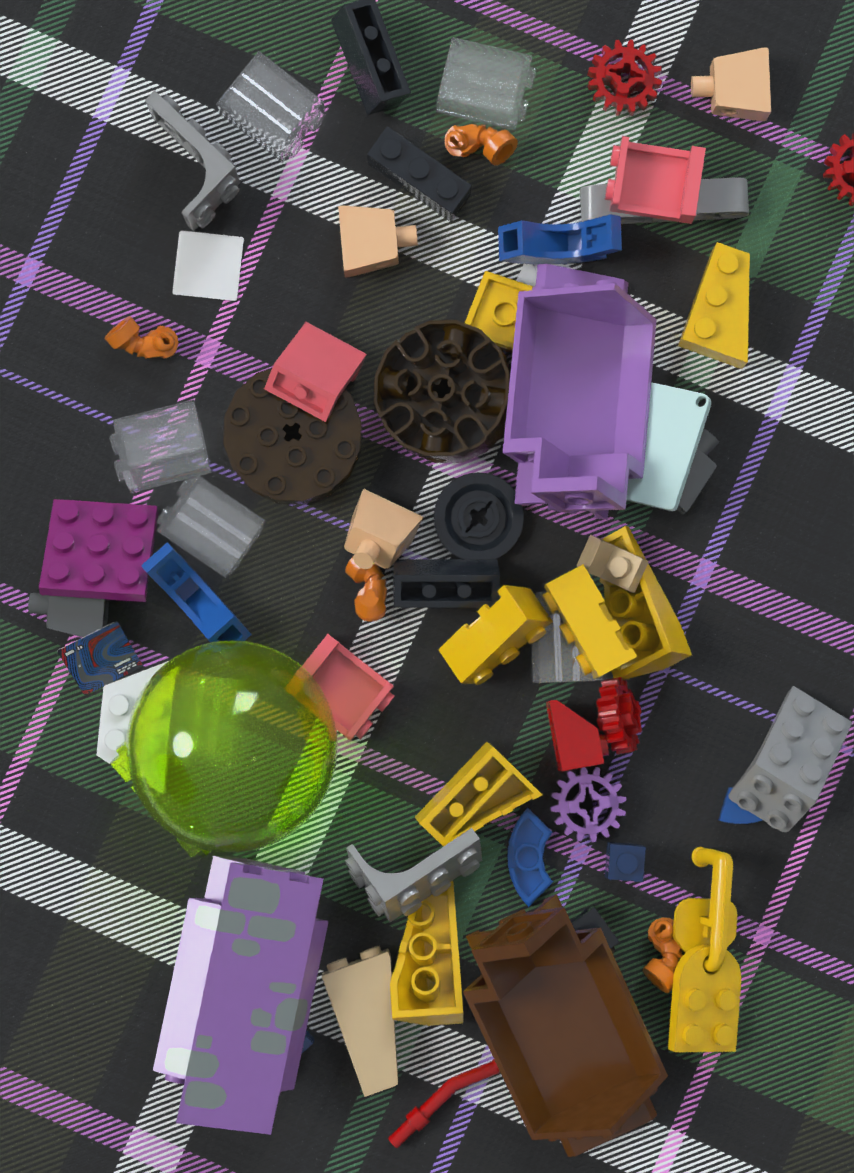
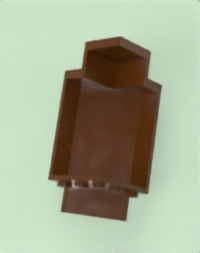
M555 894L544 899V902L533 912L526 913L525 909L499 920L500 925L495 930L482 932L477 930L467 935V941L482 975L469 985L463 993L532 1140L548 1139V1141H556L560 1139L567 1156L573 1157L644 1125L657 1116L650 1096L658 1091L659 1085L668 1075L601 927L575 931L558 895Z

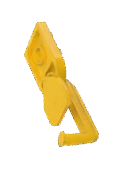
M697 847L692 852L694 864L701 868L706 867L708 864L713 865L711 897L684 899L677 905L674 912L673 938L685 954L679 960L673 977L668 1050L673 1052H736L741 970L735 957L727 951V947L736 937L737 909L731 902L733 861L728 853Z

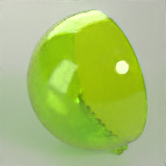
M246 641L212 642L177 655L164 664L150 678L133 706L126 740L116 748V752L119 755L110 764L125 782L131 779L132 785L130 787L137 794L151 817L163 829L176 837V841L190 857H194L201 850L205 855L211 851L221 853L255 851L285 839L297 831L318 809L328 792L336 768L337 730L333 712L323 690L308 671L295 660L280 651L257 643Z

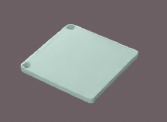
M651 382L644 475L642 479H628L627 501L667 511L677 510L711 407V399L707 395ZM701 399H706L705 405L699 407V401Z

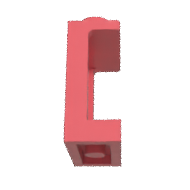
M622 136L620 146L613 145L610 166L616 167L615 179H608L605 200L611 201L610 211L692 224L696 216L706 148L692 146L690 151L629 142V137Z
M305 322L274 363L264 389L326 422L342 392L350 381L353 382L358 376L367 354Z
M329 634L326 635L284 688L350 741L355 736L361 740L373 725L369 720L370 716L376 709L383 712L395 697L390 692L394 687L390 682L385 680Z

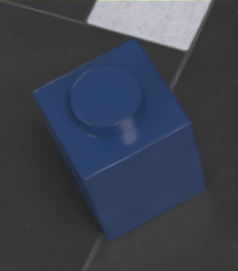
M607 842L604 877L610 880L643 882L646 847L637 844Z

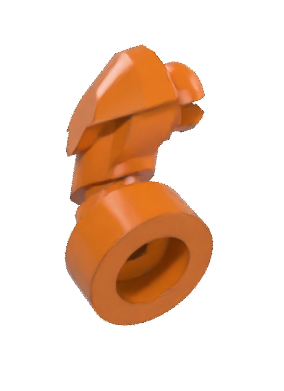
M470 124L461 127L454 125L445 135V147L451 155L467 157L479 147L484 146L483 155L493 165L505 162L514 153L518 145V140L508 130L497 131L490 126L486 129L485 124L479 126Z
M131 316L119 322L105 336V340L113 349H124L132 355L135 352L137 357L168 358L174 355L178 348V337L171 328L158 326L157 329L149 331L146 336L141 338L138 336L140 326Z
M352 557L346 566V574L356 583L365 582V586L358 592V596L354 600L356 614L364 621H377L386 613V579H382L384 574L378 565L373 564L369 569H362L354 563Z
M663 917L652 922L648 930L649 941L653 943L654 948L663 957L662 959L652 958L643 968V973L658 989L669 993L673 988L675 968L679 959L683 956V950L673 938L674 920Z

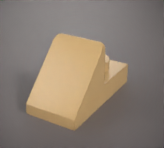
M590 535L577 563V567L584 564L589 574L635 593L649 561Z

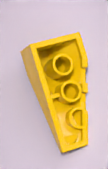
M624 526L602 539L646 560L628 526ZM649 564L646 566L635 593L600 578V582L604 585L605 605L613 620L616 619L621 628L620 633L628 648L632 647L637 655L636 658L613 669L611 672L614 678L622 677L625 680L664 670L692 655L681 624Z
M453 881L450 882L451 886L445 892L438 896L430 895L421 901L422 905L417 911L408 915L398 958L390 981L392 1020L426 1026L463 1023Z

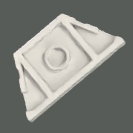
M175 660L167 661L103 687L96 755L157 794H164L178 662Z

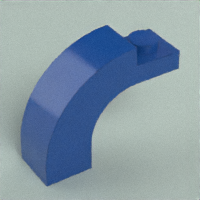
M610 214L570 224H540L518 221L499 226V261L538 265L572 264L606 259V254L622 251L621 216Z
M168 542L141 565L147 574L176 602L225 658L252 635L217 594Z

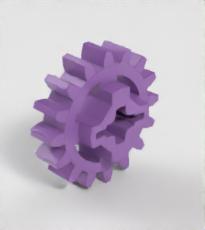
M586 767L580 768V775L578 776L571 770L568 771L569 781L567 783L561 780L556 782L562 788L561 792L551 793V797L557 799L558 804L550 807V810L560 813V816L554 822L556 825L566 823L567 826L564 834L567 836L573 831H577V841H582L584 835L589 834L591 842H596V833L599 832L604 837H609L607 828L610 825L615 828L620 827L619 823L615 820L616 815L625 816L626 814L624 810L618 808L619 803L626 801V797L617 796L616 793L622 785L620 783L614 785L609 783L613 776L611 773H607L603 778L600 777V768L598 767L593 769L592 774H588ZM592 781L603 785L609 795H600L594 791ZM578 783L579 792L572 800L565 801L569 790ZM585 788H587L590 798L597 800V806H593L591 809V820L586 809L579 807V802L585 800ZM611 807L608 817L598 825L600 813L603 809ZM567 813H577L583 818L585 827L573 823Z

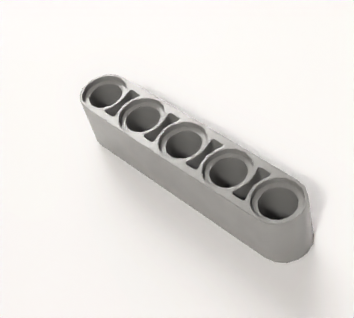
M701 179L694 220L732 219L749 215L747 179ZM607 184L588 185L580 188L581 222L610 214L621 216V224L674 222L611 212V201L605 200Z

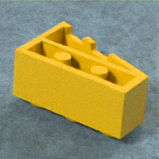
M718 242L716 243L710 254L678 343L679 347L743 369L748 363L749 253Z
M584 564L545 584L544 588L547 592L542 597L550 612L554 613L557 611L563 621V624L559 625L560 631L568 644L575 643L580 655L576 656V660L585 676L591 673L593 679L598 678L637 657L633 648L629 649L624 641L618 622L611 617L604 604L605 600Z
M503 585L497 591L501 598L491 608L488 604H484L477 611L480 615L477 620L470 625L468 623L464 624L438 649L461 684L480 685L492 677V670L500 663L503 665L509 663L520 654L518 649L527 642L529 644L534 643L546 634L545 628L553 621L530 588Z
M486 742L415 818L444 847L470 828L476 831L484 827L483 825L501 815L504 816L512 812L514 808L531 799L534 800L542 796V794L492 745Z

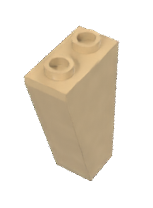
M379 946L360 952L361 959L348 963L347 959L343 958L327 964L328 971L322 973L324 985L364 1097L398 1085L395 1020H392L390 993L392 977L391 954L389 949L381 951Z

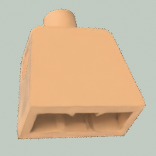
M759 48L714 58L710 65V76L691 77V96L711 97V112L714 115L766 121L771 113L769 49Z
M338 206L345 278L399 264L398 247L418 246L416 225L396 227L394 210Z
M363 489L352 515L344 548L346 551L354 554V563L362 569H369L373 564L384 569L390 568L412 543L423 516Z

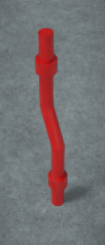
M493 1059L488 1063L449 1078L419 1108L415 1106L406 1115L407 1120L388 1137L390 1143L395 1148H398L416 1130L421 1131L430 1122L429 1117L457 1090L499 1074L500 1071L495 1060Z

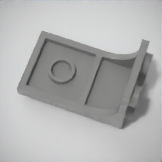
M154 90L145 99L152 118L206 169L205 182L201 191L182 212L190 229L194 231L199 226L204 228L214 218L216 214L214 210L222 202L225 204L229 203L239 192L237 186L240 184L236 168L230 160L231 155L218 142L212 145L205 136L206 131L193 118L189 121L185 120L184 116L179 112L181 110L180 106L169 95L166 94L162 98Z
M793 686L788 691L754 760L741 779L731 789L729 799L740 808L764 820L771 827L782 832H789L817 802L853 722Z
M470 828L404 872L384 873L372 868L364 861L353 844L346 848L349 858L345 860L350 869L348 872L359 889L363 886L366 887L364 889L369 896L367 900L378 916L384 913L389 922H392L402 914L408 916L417 911L422 905L421 901L430 895L438 896L445 892L451 886L450 882L458 876L466 877L476 871L480 866L479 862L482 861L480 838Z

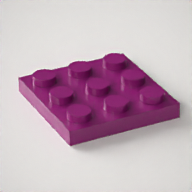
M54 499L39 584L40 595L146 602L149 575L141 565L153 553L158 518L157 506Z

